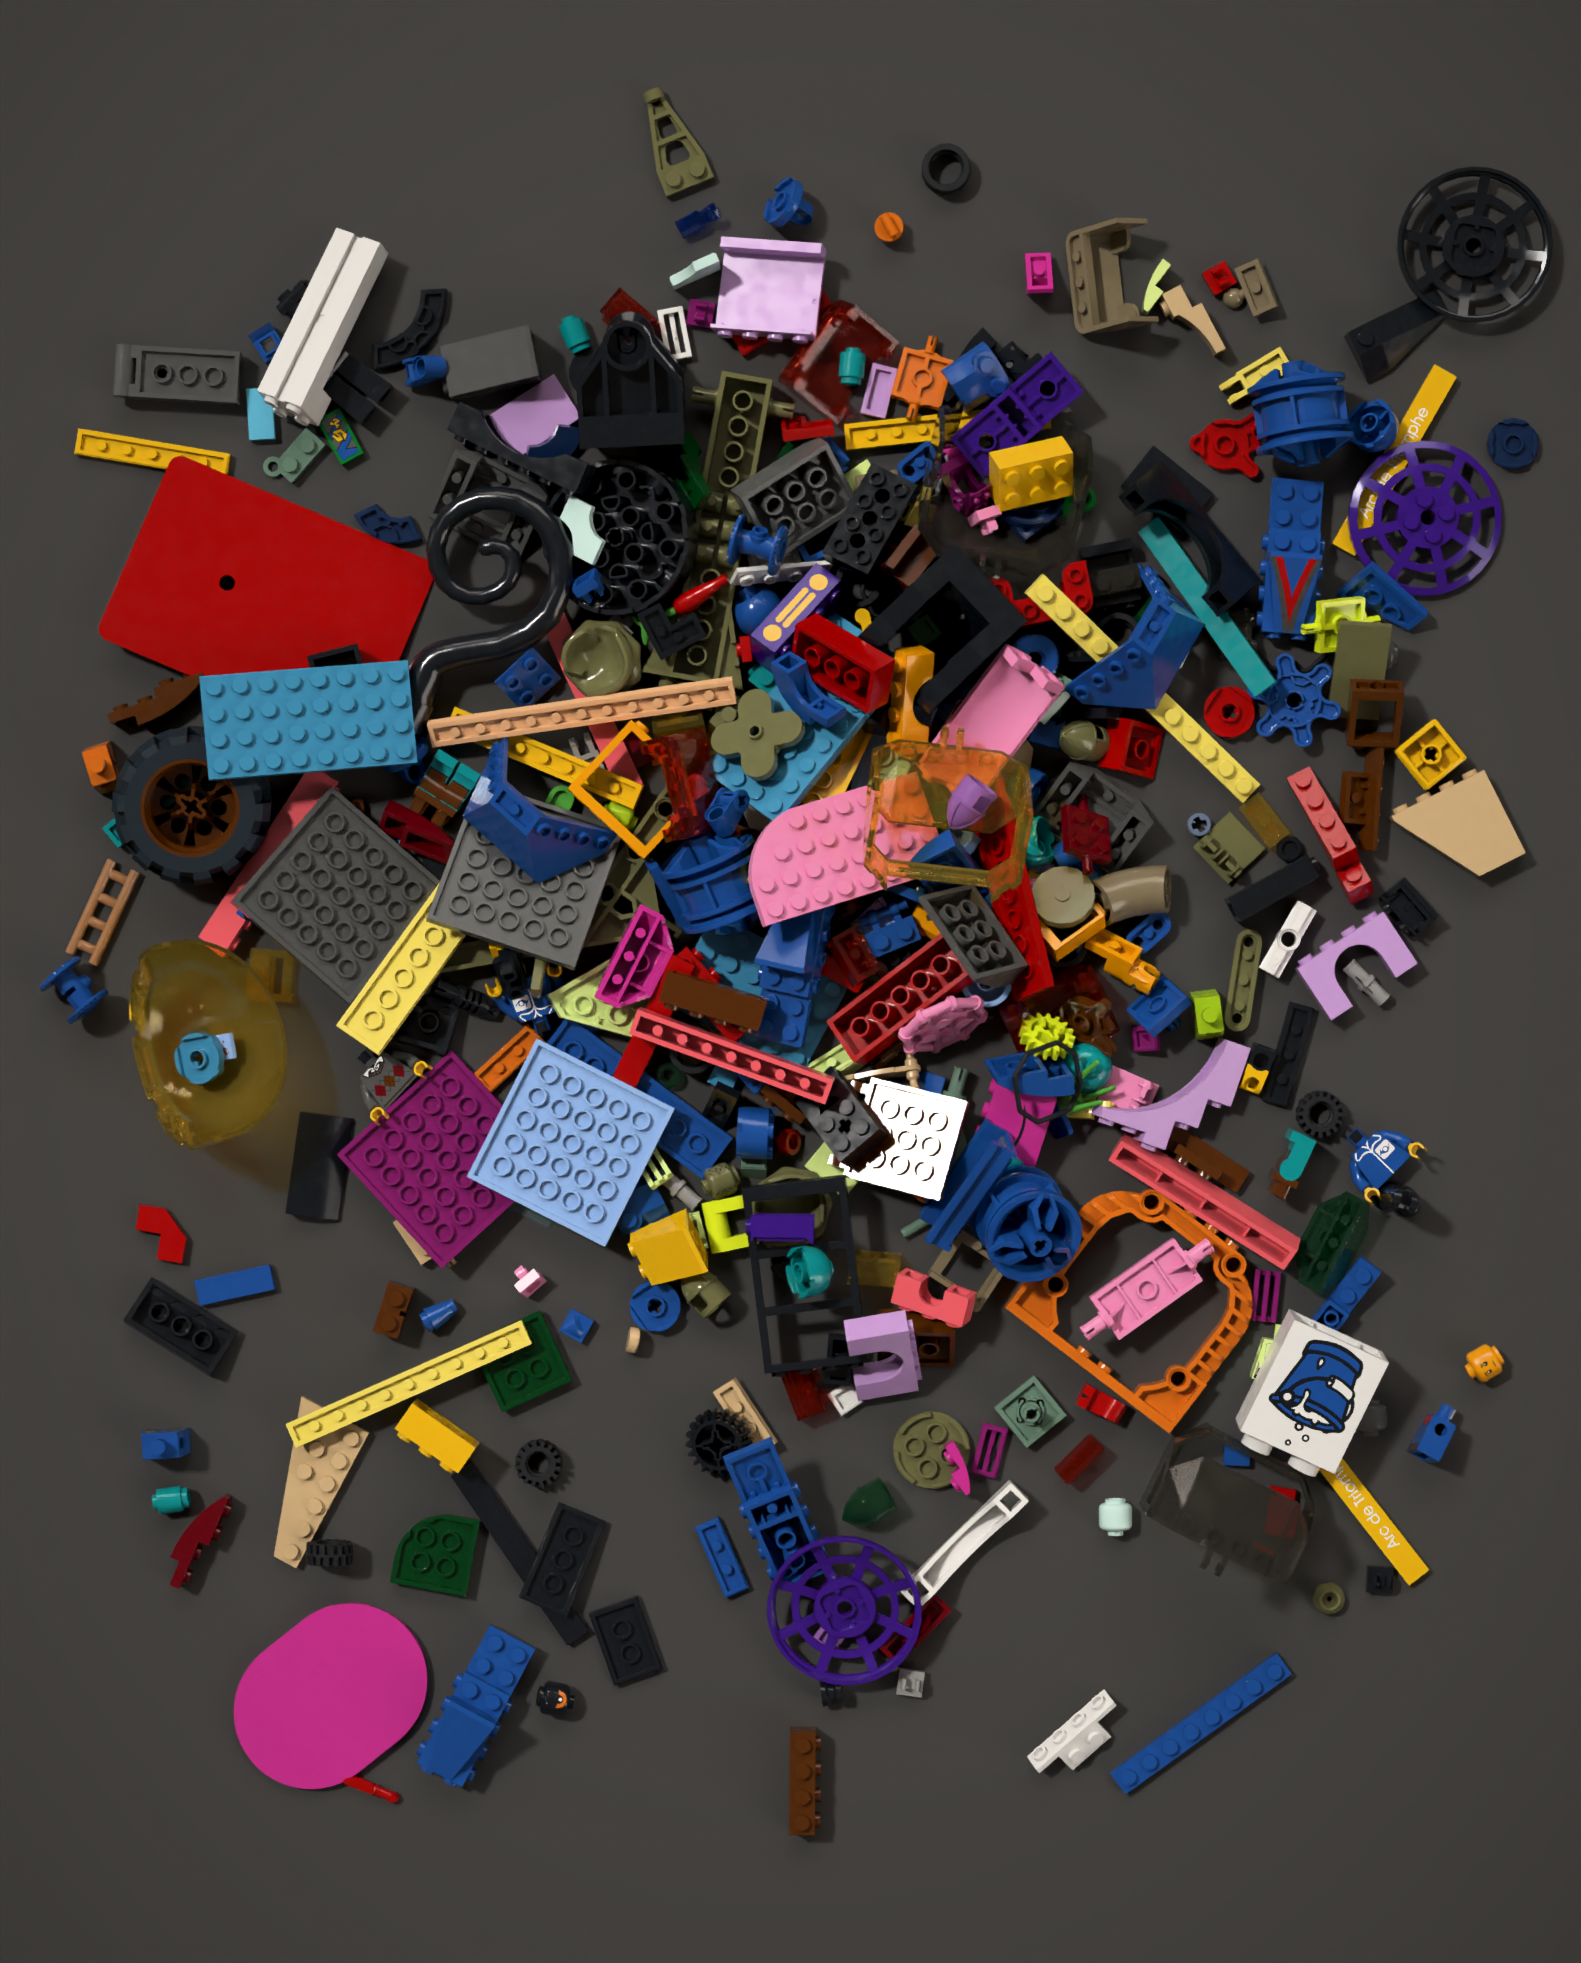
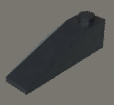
M1437 290L1425 295L1433 303L1446 309ZM1417 298L1347 332L1344 338L1368 383L1391 371L1444 316L1432 311Z

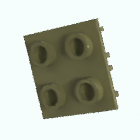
M1231 812L1225 815L1193 846L1227 884L1236 878L1242 870L1265 850L1260 842Z

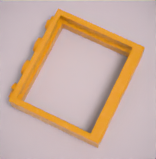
M630 720L567 790L610 830L614 831L638 856L644 859L707 790L704 788L706 782L696 773L691 776L685 770L687 765L678 756L672 758L666 752L668 747L661 740L656 738L654 741L647 735L649 729L639 720L636 723ZM630 732L636 735L696 791L646 846L581 787L587 778Z

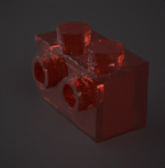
M854 926L828 941L827 947L852 988L875 976L880 971L876 958L872 953H869L865 946L864 938L860 932L855 930Z

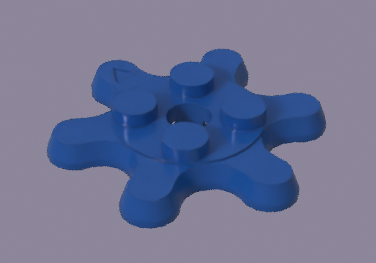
M1282 653L1275 661L1278 675L1275 679L1277 683L1257 698L1247 688L1251 698L1261 700L1267 706L1266 715L1258 721L1256 729L1261 736L1268 737L1278 728L1287 727L1293 733L1295 744L1300 747H1307L1313 740L1310 729L1313 720L1320 717L1335 720L1341 714L1340 705L1335 701L1326 700L1321 693L1322 686L1332 676V670L1327 664L1322 663L1315 666L1309 673H1300L1295 667L1294 658L1288 653ZM1293 693L1299 694L1302 698V703L1296 708L1290 707L1287 703L1288 697Z

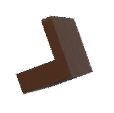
M915 523L886 561V573L909 587L927 570L940 553L941 547L926 538L924 529Z

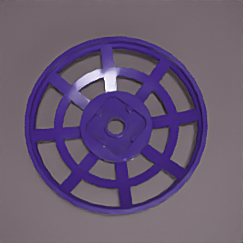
M1416 441L1388 450L1367 466L1352 491L1348 506L1347 523L1353 549L1364 567L1372 561L1366 553L1361 540L1376 536L1385 553L1395 561L1387 573L1393 580L1396 581L1404 567L1418 572H1435L1437 587H1413L1396 581L1410 595L1431 596L1455 590L1471 581L1483 570L1498 544L1502 512L1496 487L1487 471L1477 460L1465 451L1449 444L1437 441ZM1415 449H1439L1456 455V458L1450 468L1438 464H1419ZM1400 453H1405L1409 467L1394 474L1385 485L1370 478L1384 462ZM1465 462L1472 465L1482 476L1489 488L1490 497L1477 499L1470 484L1459 474ZM1422 472H1438L1446 475L1439 488L1426 486ZM1410 474L1412 475L1415 486L1414 490L1405 496L1391 490L1401 479ZM1455 481L1464 489L1470 502L1456 505L1453 498L1448 494ZM1365 487L1378 494L1373 512L1374 526L1358 530V505ZM1387 499L1398 505L1395 521L1382 524V509L1384 501ZM1494 506V531L1489 547L1486 549L1476 542L1480 529V510ZM1425 510L1433 514L1434 519L1430 525H1425L1421 521V514ZM1473 512V525L1470 535L1467 536L1457 529L1459 515ZM1398 531L1407 542L1400 554L1391 547L1386 539V533ZM1451 538L1463 545L1461 550L1454 556L1443 561L1441 545ZM1416 548L1430 549L1433 564H1420L1410 561L1409 558ZM1469 551L1482 558L1468 574L1455 582L1447 584L1446 568L1459 562Z
M826 1537L812 1541L799 1548L779 1568L772 1581L768 1595V1625L773 1640L781 1654L802 1673L829 1684L846 1686L864 1684L890 1673L911 1652L921 1627V1597L916 1581L909 1569L887 1548L859 1537ZM836 1542L864 1545L859 1557L850 1555L827 1557L821 1546ZM875 1549L891 1559L902 1571L905 1578L892 1582L881 1568L869 1561L873 1550ZM811 1550L818 1562L810 1566L801 1575L797 1583L783 1580L785 1572L793 1562ZM853 1563L856 1566L852 1576H837L831 1564ZM867 1568L875 1573L883 1581L884 1585L871 1589L861 1580L865 1569ZM822 1569L828 1581L819 1590L806 1586L807 1580L816 1571ZM911 1588L915 1607L912 1628L897 1621L899 1617L897 1591ZM778 1589L793 1593L791 1611L794 1622L782 1629L779 1628L775 1609ZM888 1594L890 1595L892 1606L890 1617L876 1612V1599ZM800 1595L815 1599L814 1613L804 1618H801ZM842 1601H847L852 1605V1610L842 1612L838 1608V1604ZM872 1622L886 1627L875 1641L870 1644L868 1643L864 1632L871 1626ZM819 1623L829 1633L825 1644L814 1638L807 1630V1627ZM893 1631L906 1637L905 1644L897 1654L878 1667L873 1652L889 1639ZM799 1632L801 1637L810 1646L821 1652L817 1666L815 1667L800 1658L790 1648L785 1639ZM838 1637H855L859 1648L844 1650L836 1649L835 1645ZM831 1656L844 1659L863 1656L868 1671L855 1674H838L828 1672L826 1669Z

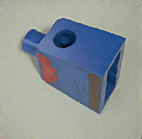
M1442 1403L1437 1414H1428L1406 1451L1428 1464L1439 1462L1456 1429V1425L1450 1422L1456 1410ZM1435 1426L1438 1428V1435L1435 1432Z

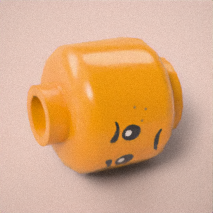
M1482 1344L1466 1355L1468 1364L1464 1368L1471 1379L1476 1377L1479 1381L1486 1382L1502 1372L1504 1360L1495 1346L1490 1347L1487 1344Z

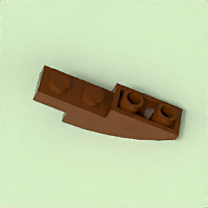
M203 673L192 676L183 674L184 678L174 681L173 678H168L158 682L159 686L153 688L156 698L153 699L152 695L138 699V704L128 707L127 703L113 707L114 712L108 713L110 724L117 725L136 718L138 726L144 727L170 715L200 689L199 676H203Z

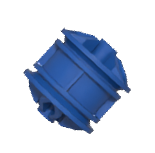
M1304 360L1286 362L1281 364L1282 379L1280 370L1274 369L1247 389L1248 396L1258 398L1251 402L1256 424V437L1258 442H1265L1264 445L1256 448V454L1260 456L1274 455L1284 462L1297 465V468L1320 464L1318 449L1321 451V457L1328 459L1355 438L1354 432L1344 430L1350 426L1345 399V387L1337 385L1346 379L1345 373L1326 372L1319 366Z
M710 832L697 835L689 840L692 851L690 847H682L672 858L668 866L662 870L663 879H672L669 882V887L674 891L679 902L683 920L689 921L684 926L687 934L707 931L733 936L749 928L747 919L754 922L759 918L749 884L746 883L749 861L754 848L750 847L754 843V838L751 834L735 837L728 836L725 838H720L716 833Z
M1029 1165L1007 1167L969 1221L972 1234L987 1249L989 1259L994 1267L1005 1277L1019 1282L1041 1281L1061 1271L1075 1256L1082 1237V1224L1079 1214L1073 1205L1062 1197L1057 1183L1045 1171Z

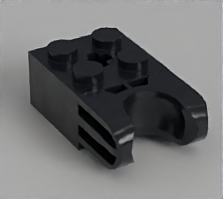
M830 1066L824 1073L834 1076L835 1079L826 1104L814 1102V1100L800 1095L794 1096L793 1100L839 1162L851 1168L888 1137L889 1134L843 1074L833 1066Z

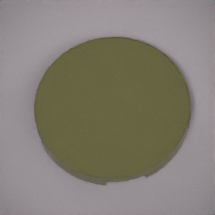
M938 1411L920 1412L907 1419L898 1429L893 1443L894 1461L902 1476L910 1483L923 1488L937 1489L951 1484L950 1480L953 1478L951 1471L958 1467V1465L954 1464L952 1466L943 1454L947 1451L944 1444L953 1439L967 1466L970 1456V1444L962 1425L950 1415Z

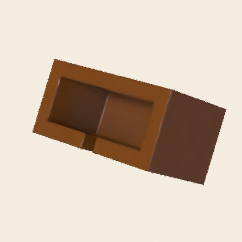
M393 1280L388 1282L373 1332L395 1339L400 1337L407 1314L400 1313L401 1311L407 1312L409 1310L415 1287Z

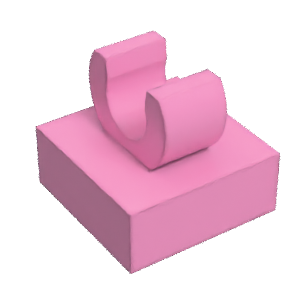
M994 505L975 511L967 519L970 527L980 525L981 533L985 536L998 530V524L995 519L1002 512Z
M521 1265L514 1271L520 1279L514 1286L527 1298L547 1282L542 1274L535 1269L529 1272Z

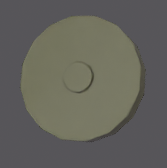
M1068 866L1053 867L1041 873L1032 886L1038 918L1048 926L1056 928L1074 927L1084 922L1093 911L1095 904L1094 885L1089 877L1083 875L1079 869Z

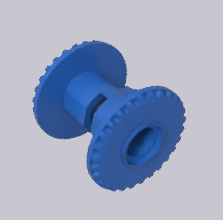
M741 514L731 532L727 549V562L734 565L740 553L750 556L756 554L757 558L769 561L768 574L775 576L780 569L786 552L789 534L788 527L782 525L775 537L770 536L767 528L763 526H755L750 531L747 530V515Z
M1018 634L1006 643L1032 657L1031 661L1040 668L1043 665L1051 673H1056L1059 666V653L1055 644L1049 638L1040 634Z
M79 956L70 959L60 966L39 987L44 992L55 985L63 996L66 995L68 997L67 1001L76 1010L67 1019L69 1024H73L87 1015L109 994L107 988L94 995L90 991L92 987L91 980L86 975H77L73 971L82 960Z

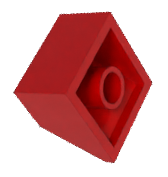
M1120 717L1119 720H1107L1106 729L1110 737L1109 749L1106 755L1098 761L1097 766L1116 772L1153 779L1164 729Z

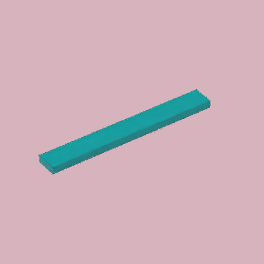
M1157 517L1138 531L1197 617L1205 624V628L1253 696L1257 698L1275 685L1277 681L1229 613L1225 611L1217 617L1202 599V595L1207 588V582L1163 520Z

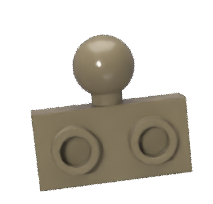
M1259 258L1235 268L1242 289L1229 288L1225 291L1223 301L1227 307L1237 308L1243 303V299L1246 298L1253 317L1279 307Z

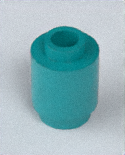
M573 314L561 319L562 325L558 326L567 349L571 350L572 355L591 347L589 342L591 338L582 317L576 318V315Z
M846 347V352H840L838 377L841 378L840 384L861 386V380H864L866 354L861 353L860 348Z
M180 1485L156 1489V1494L152 1495L153 1509L158 1510L159 1514L185 1511V1508L191 1507L189 1488H182Z

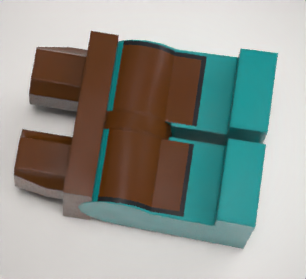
M438 749L431 765L413 793L416 796L410 809L423 816L429 804L437 808L431 822L443 829L451 818H456L458 812L475 789L481 774L463 763L460 764L458 760Z
M1288 1128L1284 1136L1290 1140L1284 1155L1276 1161V1170L1271 1168L1269 1173L1273 1180L1268 1191L1283 1199L1286 1198L1290 1187L1297 1188L1299 1181L1296 1179L1302 1174L1317 1142L1291 1128Z

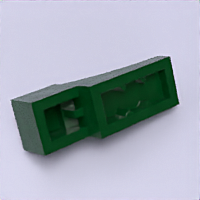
M687 432L685 444L667 445L663 452L672 464L668 473L685 492L693 510L696 511L702 509L712 492L703 477L699 464V456L702 450L692 434Z

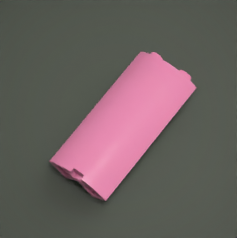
M1005 644L916 763L922 771V777L930 783L944 784L952 791L955 790L966 773L990 788L1065 688L1063 683L1043 665L1040 668L1036 663L1032 662V657L1013 646Z

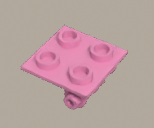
M1112 1065L1110 1080L1103 1088L1115 1085L1116 1089L1098 1096L1097 1100L1111 1101V1103H1115L1114 1108L1143 1107L1152 1104L1159 1085Z

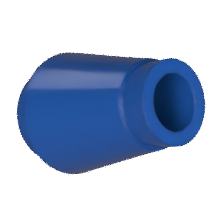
M449 1299L424 1308V1312L420 1313L419 1317L428 1332L432 1330L437 1331L459 1311L453 1300Z

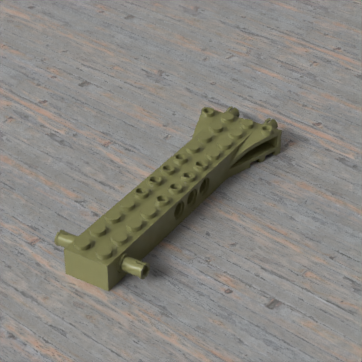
M722 371L719 388L716 390L693 387L691 402L713 405V408H715L703 477L712 494L702 509L696 511L698 549L693 568L683 585L682 593L714 580L722 574H726L729 580H731L736 568L741 566L743 553H740L734 565L727 562V549L731 532L738 517L741 514L743 515L731 489L757 473L767 418L775 416L793 420L795 410L794 403L773 401V398H771L772 379ZM729 582L692 612L686 615L677 614L669 620L671 624L695 613L706 637L663 660H660L654 648L641 672L657 676L659 679L658 687L674 685V682H677V680L696 682L733 676L735 690L744 692L740 662L736 652L737 641L732 615L737 585L731 586ZM722 706L715 707V713H717ZM713 707L706 708L705 710L713 712Z

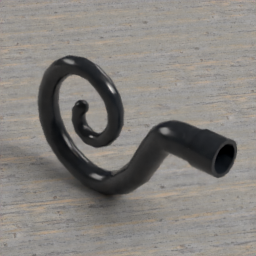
M502 486L476 488L459 495L442 508L430 527L426 545L428 569L437 587L450 599L465 605H486L500 600L516 587L523 572L520 553L509 542L492 538L480 542L478 552L482 556L500 555L504 559L506 566L503 576L496 583L481 588L466 586L453 577L448 566L445 551L449 536L454 527L465 518L484 510H502L514 513L527 520L539 533L548 556L549 573L547 588L539 605L524 619L496 631L435 641L414 657L409 666L414 730L417 735L425 736L428 728L427 722L431 719L435 708L433 703L446 672L466 666L506 659L538 644L562 618L572 594L575 567L572 544L561 519L543 500L523 490Z

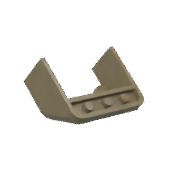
M1114 218L1074 230L1068 234L1066 238V253L1074 324L1079 333L1092 334L1127 330L1159 322L1158 316H1140L1138 307L1135 304L1123 302L1118 254L1125 252L1130 246V229L1148 224L1146 218Z

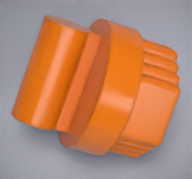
M891 212L881 214L875 221V234L881 241L886 243L898 240L903 233L901 218Z

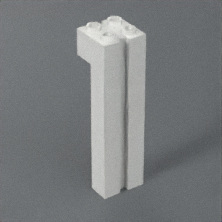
M336 228L257 390L264 398L263 402L273 408L272 412L283 418H286L287 415L295 416L294 420L302 425L308 426L310 423L319 426L331 401V398L323 388L389 254L380 242L365 237L359 238L354 233Z

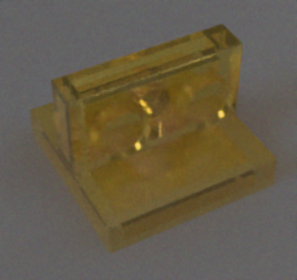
M703 709L652 716L651 724L655 740L658 738L668 747L667 753L709 746Z

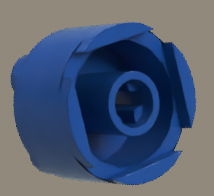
M738 1108L736 1157L772 1159L774 1108Z

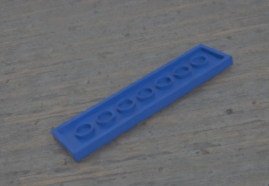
M564 1019L547 1042L613 1076L623 1054L582 1024ZM644 1071L636 1088L675 1108L657 1146L703 1179L704 1171L713 1166L733 1139V1136Z

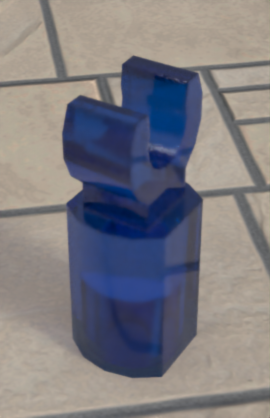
M712 203L700 212L696 210L675 221V224L683 239L704 229L706 227L705 224L717 221L721 218V215L715 204Z

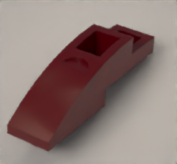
M226 1494L212 1503L193 1520L182 1534L170 1558L179 1561L169 1584L170 1586L179 1589L183 1583L188 1584L194 1571L190 1569L193 1560L198 1561L204 1548L200 1544L203 1543L209 1546L213 1540L218 1541L223 1527L219 1526L222 1518H227L233 1507V1503H230L232 1495Z

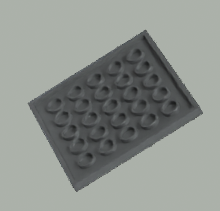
M526 797L545 815L610 830L602 821ZM464 818L428 912L426 922L575 970L621 839L616 836L604 854L537 883Z
M330 786L230 903L346 1004H350L369 981L440 881L334 787Z

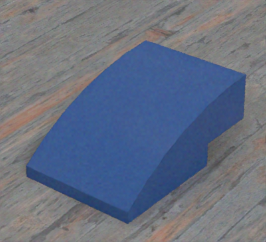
M1025 1052L984 1059V1064L998 1085L1014 1091L1012 1076ZM1032 1054L1027 1058L1017 1077L1019 1092L1022 1094L1046 1097L1075 1094L1073 1074L1060 1056L1054 1061L1051 1057L1044 1060Z

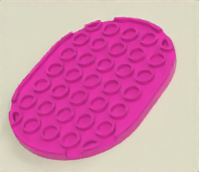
M358 1602L333 1604L311 1613L259 1654L241 1678L234 1701V1724L244 1752L252 1763L265 1775L290 1787L321 1789L344 1782V1779L353 1777L399 1741L411 1729L419 1717L428 1689V1673L423 1650L417 1638L405 1623L390 1612L369 1604Z

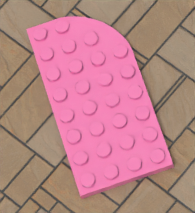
M917 770L791 808L778 815L764 828L752 850L748 870L749 887L762 927L917 879L907 864L923 846L939 835Z

